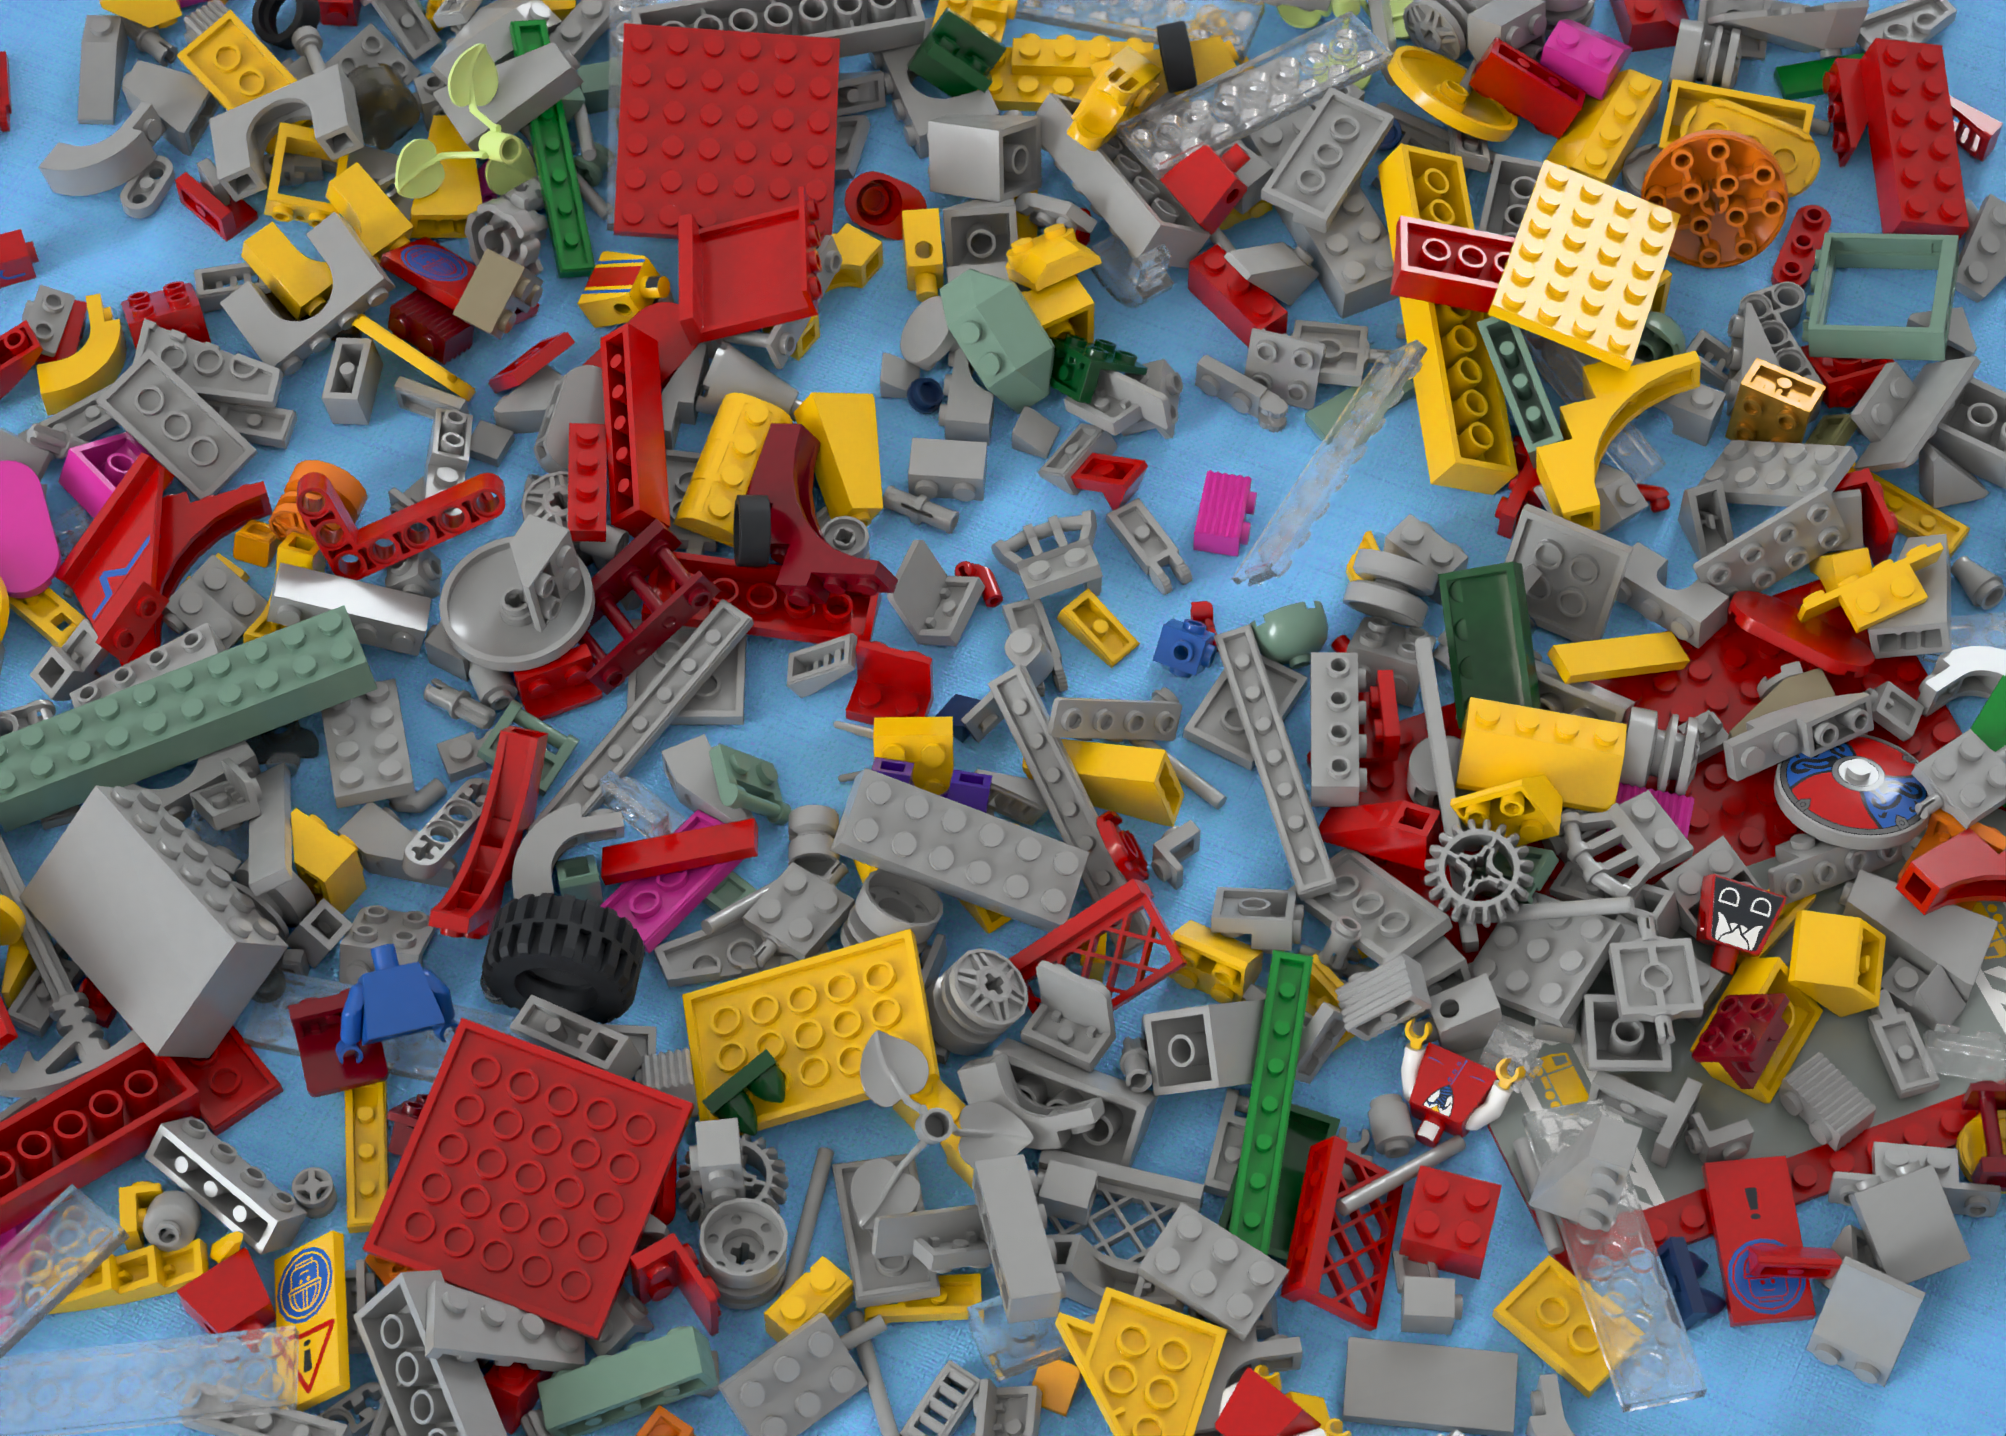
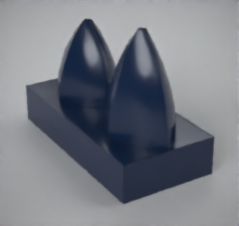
M1669 1237L1651 1254L1650 1259L1672 1332H1687L1699 1320L1710 1319L1718 1315L1726 1307V1300L1716 1293L1699 1286L1698 1279L1704 1275L1709 1264L1700 1256L1688 1250L1685 1237Z

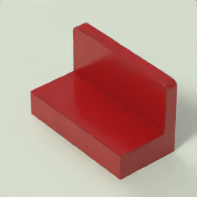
M187 172L175 179L180 202L226 242L258 219L257 211L243 199L235 202L230 196V204L225 206L204 188L202 183L197 182Z

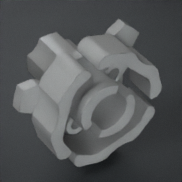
M517 191L512 194L510 200L492 199L478 205L477 211L467 216L465 234L469 241V254L476 266H478L488 248L527 268L536 276L544 270L538 255L541 248L540 241L546 239V231L549 228L548 222L544 215L538 214L535 210L527 212L529 208V198ZM489 211L494 213L489 224L485 225V219Z

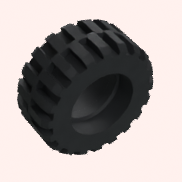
M542 893L540 896L528 894L522 896L519 900L515 898L504 905L494 917L482 964V974L486 985L489 986L491 993L496 998L501 997L503 1004L509 1008L515 1007L521 1010L532 994L601 1024L609 1023L615 1018L618 1019L629 1010L635 998L645 947L636 928H633L632 923L627 918H620L617 911L609 907L603 908L598 905V902L586 899V901L576 899V896L564 894V896H555L554 893Z

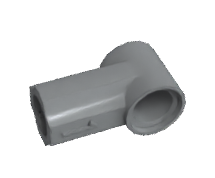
M606 524V542L580 541V550L592 555L595 567L599 572L628 545L629 532Z

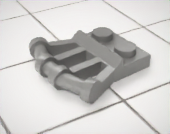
M1093 510L1082 511V515L1058 518L1057 515L1048 517V522L1034 527L1032 523L1025 525L1018 534L1005 542L999 540L991 546L996 559L1021 577L1030 602L1103 577L1100 565L1092 549L1097 530V520ZM1081 530L1079 540L1068 544L1064 532ZM1054 536L1058 548L1043 553L1039 540ZM1029 545L1033 556L1023 559L1015 554V552Z
M1649 790L1621 804H1613L1606 812L1583 815L1576 812H1567L1561 815L1560 832L1565 835L1568 847L1567 858L1573 865H1579L1583 871L1582 877L1588 885H1595L1614 898L1634 897L1649 878L1691 858L1693 854V846ZM1611 829L1588 842L1582 841L1580 834L1583 831ZM1620 843L1627 850L1603 863L1596 862L1593 859L1594 856ZM1635 864H1638L1640 867L1631 879L1624 884L1611 877Z

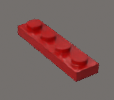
M569 423L567 529L570 530L572 541L606 542L607 445L605 424Z

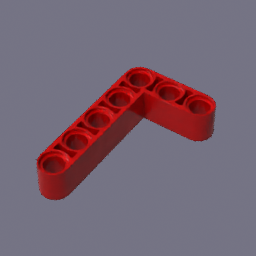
M311 472L302 476L298 482L296 506L333 573L336 576L358 581L497 518L505 509V486L503 480L494 473H482L357 529L330 480L321 473ZM315 491L321 493L323 497L312 500L307 498L305 494ZM484 492H492L497 497L492 500H483L479 495ZM454 507L460 509L462 513L451 516L444 511ZM328 523H335L341 528L337 531H328L323 526ZM422 523L428 528L424 531H414L410 526ZM380 539H388L393 544L381 547L375 542ZM350 554L359 559L355 562H346L341 557Z

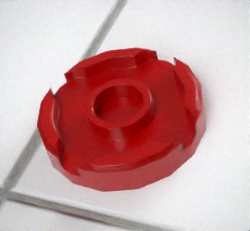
M1107 811L1098 816L1096 823L1100 836L1122 875L1127 881L1133 878L1142 882L1148 880V864L1138 842L1129 830H1121L1118 826L1123 823V819L1115 811Z

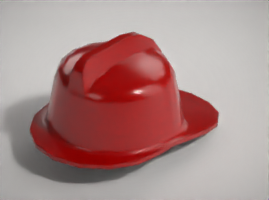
M876 171L862 173L853 179L846 190L844 199L846 212L853 222L863 228L895 240L903 239L902 211L927 209L926 200L919 190L899 179Z

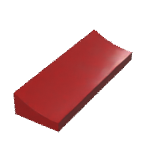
M1400 215L1396 224L1395 259L1390 295L1488 313L1515 238Z
M673 552L691 576L700 571L721 590L705 608L697 612L683 626L698 628L723 598L753 619L754 625L746 633L747 635L820 644L854 633L857 636V642L858 640L872 641L882 593L869 596L860 592L846 591L845 594L830 592L826 604H810L808 607H802L791 603L787 599L788 596L775 585L782 565L768 564L767 567H738L735 564V559ZM662 564L658 565L649 574L648 584L663 603L680 588ZM644 603L641 611L642 621L652 614Z

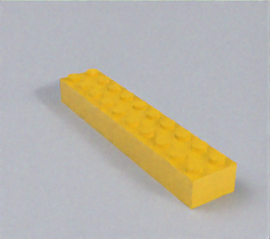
M1401 143L1377 166L1393 262L1395 259L1396 224L1400 215L1475 230L1462 157ZM1399 296L1430 483L1494 495L1518 475L1504 392L1477 325V322L1490 318V315L1488 313Z

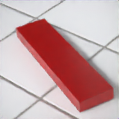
M755 818L602 847L601 878L606 886L758 856V825Z

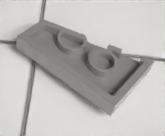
M1906 0L1867 14L1856 42L1865 51H1867L1875 38L1926 43L1955 21L1957 9L1948 0Z
M1992 194L1983 199L1959 255L1955 290L1977 303L2006 276V203Z

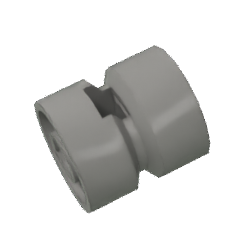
M840 516L829 520L822 527V534L831 547L853 557L870 559L869 534L863 522L854 517Z
M805 805L791 811L788 816L789 840L791 841L788 845L789 865L794 862L812 874L824 876L833 866L834 862L839 861V854L830 851L839 826V814L834 809L823 805Z

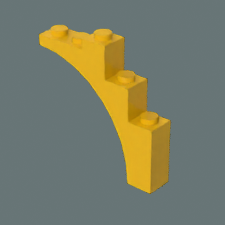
M1696 351L1630 366L1628 371L1604 361L1582 366L1583 394L1586 400L1559 407L1560 431L1564 441L1536 447L1537 475L1554 515L1593 531L1600 530V501L1595 487V480L1604 454L1610 443L1622 429L1646 409L1673 395L1700 387L1701 361Z

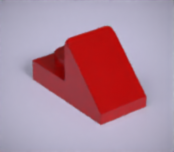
M1092 453L1070 478L1077 489L1102 492L1114 511L1125 505L1136 493L1148 465L1144 460Z

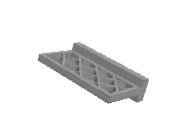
M1045 1149L1041 1152L1037 1175L1039 1172L1046 1173L1050 1159L1098 1171L1097 1195H1102L1108 1206L1091 1215L1087 1226L1077 1223L1064 1230L1056 1217L1047 1215V1218H1049L1058 1232L1057 1235L1076 1234L1089 1227L1098 1241V1244L1093 1247L1099 1252L1104 1250L1106 1256L1114 1260L1139 1266V1262L1144 1259L1151 1247L1145 1249L1135 1233L1152 1223L1156 1225L1161 1233L1165 1228L1161 1218L1172 1212L1175 1213L1181 1203L1186 1204L1198 1213L1201 1212L1204 1184L1053 1149ZM1131 1203L1143 1205L1149 1216L1130 1226L1120 1209ZM1114 1213L1124 1229L1104 1239L1095 1223ZM1129 1236L1139 1253L1127 1260L1117 1258L1110 1246Z

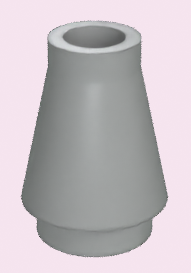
M1967 556L1957 559L1951 567V573L1957 578L1974 606L1987 610L1996 606L2003 599L2006 587L2003 585L2002 578L1976 564Z

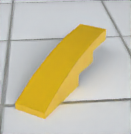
M199 1238L193 1240L186 1247L172 1252L161 1251L155 1245L119 1256L105 1251L34 1274L35 1313L40 1316L84 1311L177 1292L176 1290L209 1270L207 1244Z

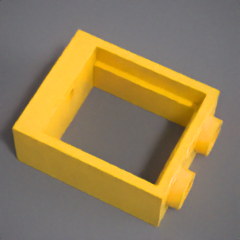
M280 122L264 215L272 216L275 220L281 222L295 220L315 227L333 212L339 215V211L332 203L278 193L284 152L320 158L327 161L332 160L315 139L313 128ZM349 154L332 161L337 162L335 177L347 169Z

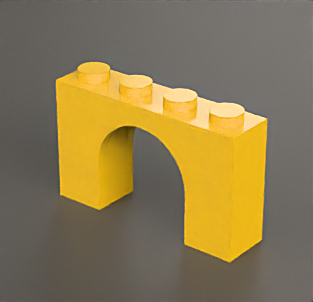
M358 162L329 181L326 198L351 225L379 265L382 254L411 243L410 238L414 226ZM273 221L244 241L241 257L297 321L307 314L312 317L327 304L326 300L330 298L333 288L332 273L326 262L312 260L300 253Z

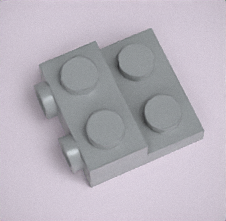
M212 554L169 598L170 601L162 611V614L164 615L163 621L178 634L182 631L187 633L208 622L224 644L226 650H228L243 637L244 632L262 614L268 602Z
M1217 887L1211 916V932L1221 933L1225 937L1232 938L1251 934V949H1260L1267 954H1272L1273 950L1292 951L1293 944H1301L1304 905L1297 904V890Z

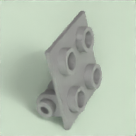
M372 23L367 25L325 63L326 68L335 64L340 66L354 85L357 102L373 117L413 81V78L421 74Z
M1252 328L1244 375L1267 387V390L1280 396L1281 399L1283 398L1288 405L1312 410L1315 403L1321 363L1324 361L1327 346L1317 340L1314 342L1301 339L1299 336H1288L1286 333L1278 334L1266 331L1263 328L1262 330Z

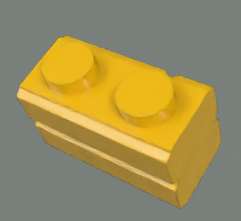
M822 1256L810 1267V1272H805L764 1312L766 1332L776 1342H779L820 1312L826 1314L832 1323L854 1301L853 1281L831 1261Z

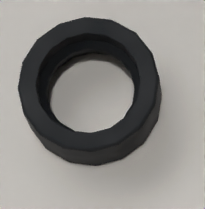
M256 0L252 10V23L255 33L262 41L285 50H294L292 35L298 28L312 26L317 29L320 21L318 0H295L296 14L293 22L280 34H278L276 28V16L285 0Z
M1178 21L1156 26L1162 65L1169 93L1197 88L1195 67L1185 22Z
M737 495L733 540L735 564L738 567L768 566L771 546V511L767 495Z

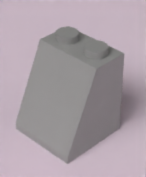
M948 114L928 121V176L930 178V192L1002 202L1019 196L1023 192H1031L1042 188L1041 117Z
M1265 999L1211 1004L1143 1014L1154 1096L1252 1084Z

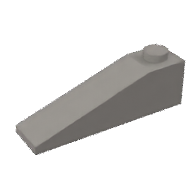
M497 0L476 11L432 64L430 69L448 86V77L453 64L463 52L476 44L482 43L486 45L487 52L494 61L495 66L515 58L509 30L511 21L546 19L549 36L562 21L541 0Z
M1857 0L1824 3L1823 5L1806 7L1805 10L1803 6H1793L1776 9L1774 12H1771V9L1724 13L1709 17L1708 24L1714 27L1723 25V29L1732 31L1733 27L1741 29V34L1804 53L1820 52V58L1841 56L1842 49L1855 46L1869 8V1Z

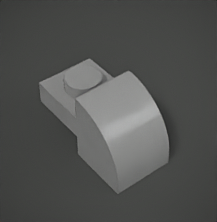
M89 619L81 621L62 648L51 646L30 674L31 678L51 700H70L69 693L102 677L97 668L109 653L95 643L98 636Z

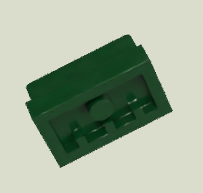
M1066 334L1065 339L1050 337L1055 345L1050 385L1077 402L1091 403L1101 369L1146 375L1148 368L1136 361L1137 356L1135 354L1115 350L1117 345L1113 342L1097 338L1094 343H1088L1087 339L1073 334Z

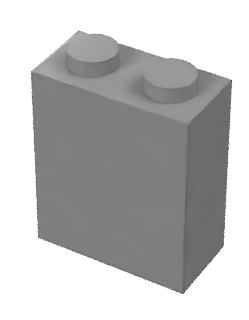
M1919 1160L1896 1168L1895 1171L1898 1177L1882 1182L1880 1175L1856 1183L1858 1192L1848 1195L1878 1271L1908 1284L1971 1260L1933 1164L1921 1168Z

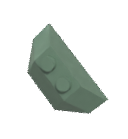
M968 269L940 288L947 327L987 390L1017 414L1022 412L1024 406L1031 407L1050 395L1055 345L1015 282L981 273L974 269Z

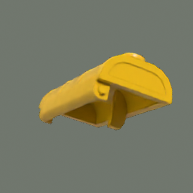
M726 394L721 402L673 524L716 540L734 549L733 528L737 495H746L771 423L793 424L789 414L771 403L747 394Z

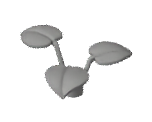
M880 1030L871 1035L862 1053L860 1079L863 1090L868 1098L880 1107H891L902 1098L907 1106L917 1111L920 1116L915 1122V1133L919 1141L899 1163L897 1168L887 1159L875 1158L864 1162L855 1171L851 1180L850 1196L858 1225L864 1230H874V1221L878 1216L909 1213L915 1209L920 1198V1184L915 1177L903 1172L927 1144H938L947 1139L951 1134L961 1137L958 1144L959 1154L970 1167L974 1168L975 1161L1015 1156L1032 1143L1034 1139L1028 1127L1019 1117L1003 1106L993 1102L978 1101L965 1106L959 1116L961 1129H958L957 1125L954 1124L951 1114L945 1109L932 1108L928 1110L926 1105H921L912 1100L909 1095L920 1092L927 1083L929 1074L928 1062L915 1045Z

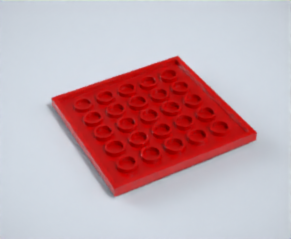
M624 23L613 235L678 239V216L692 213L699 228H704L798 205V187L804 186L809 199H815L817 202L820 220L815 221V225L818 228L821 242L825 235H832L840 38Z
M461 1017L363 1246V1250L365 1253L413 1271L440 1270L447 1284L514 1306L525 1312L535 1314L545 1321L599 1341L629 1269L630 1256L636 1252L695 1106L689 1101Z

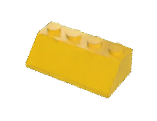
M1632 69L1620 71L1602 101L1588 94L1585 95L1581 110L1561 138L1557 139L1545 160L1557 165L1567 166V169L1613 186L1624 167L1627 156L1636 147L1658 109L1663 81Z
M1673 79L1658 149L1663 150L1669 144L1679 139L1681 124L1685 115L1691 108L1697 104L1700 105L1707 102V100L1725 99L1796 126L1808 134L1815 105Z
M1470 697L1462 724L1455 788L1478 792L1520 779L1545 774L1563 798L1562 807L1596 813L1606 812L1616 801L1624 759L1627 724Z

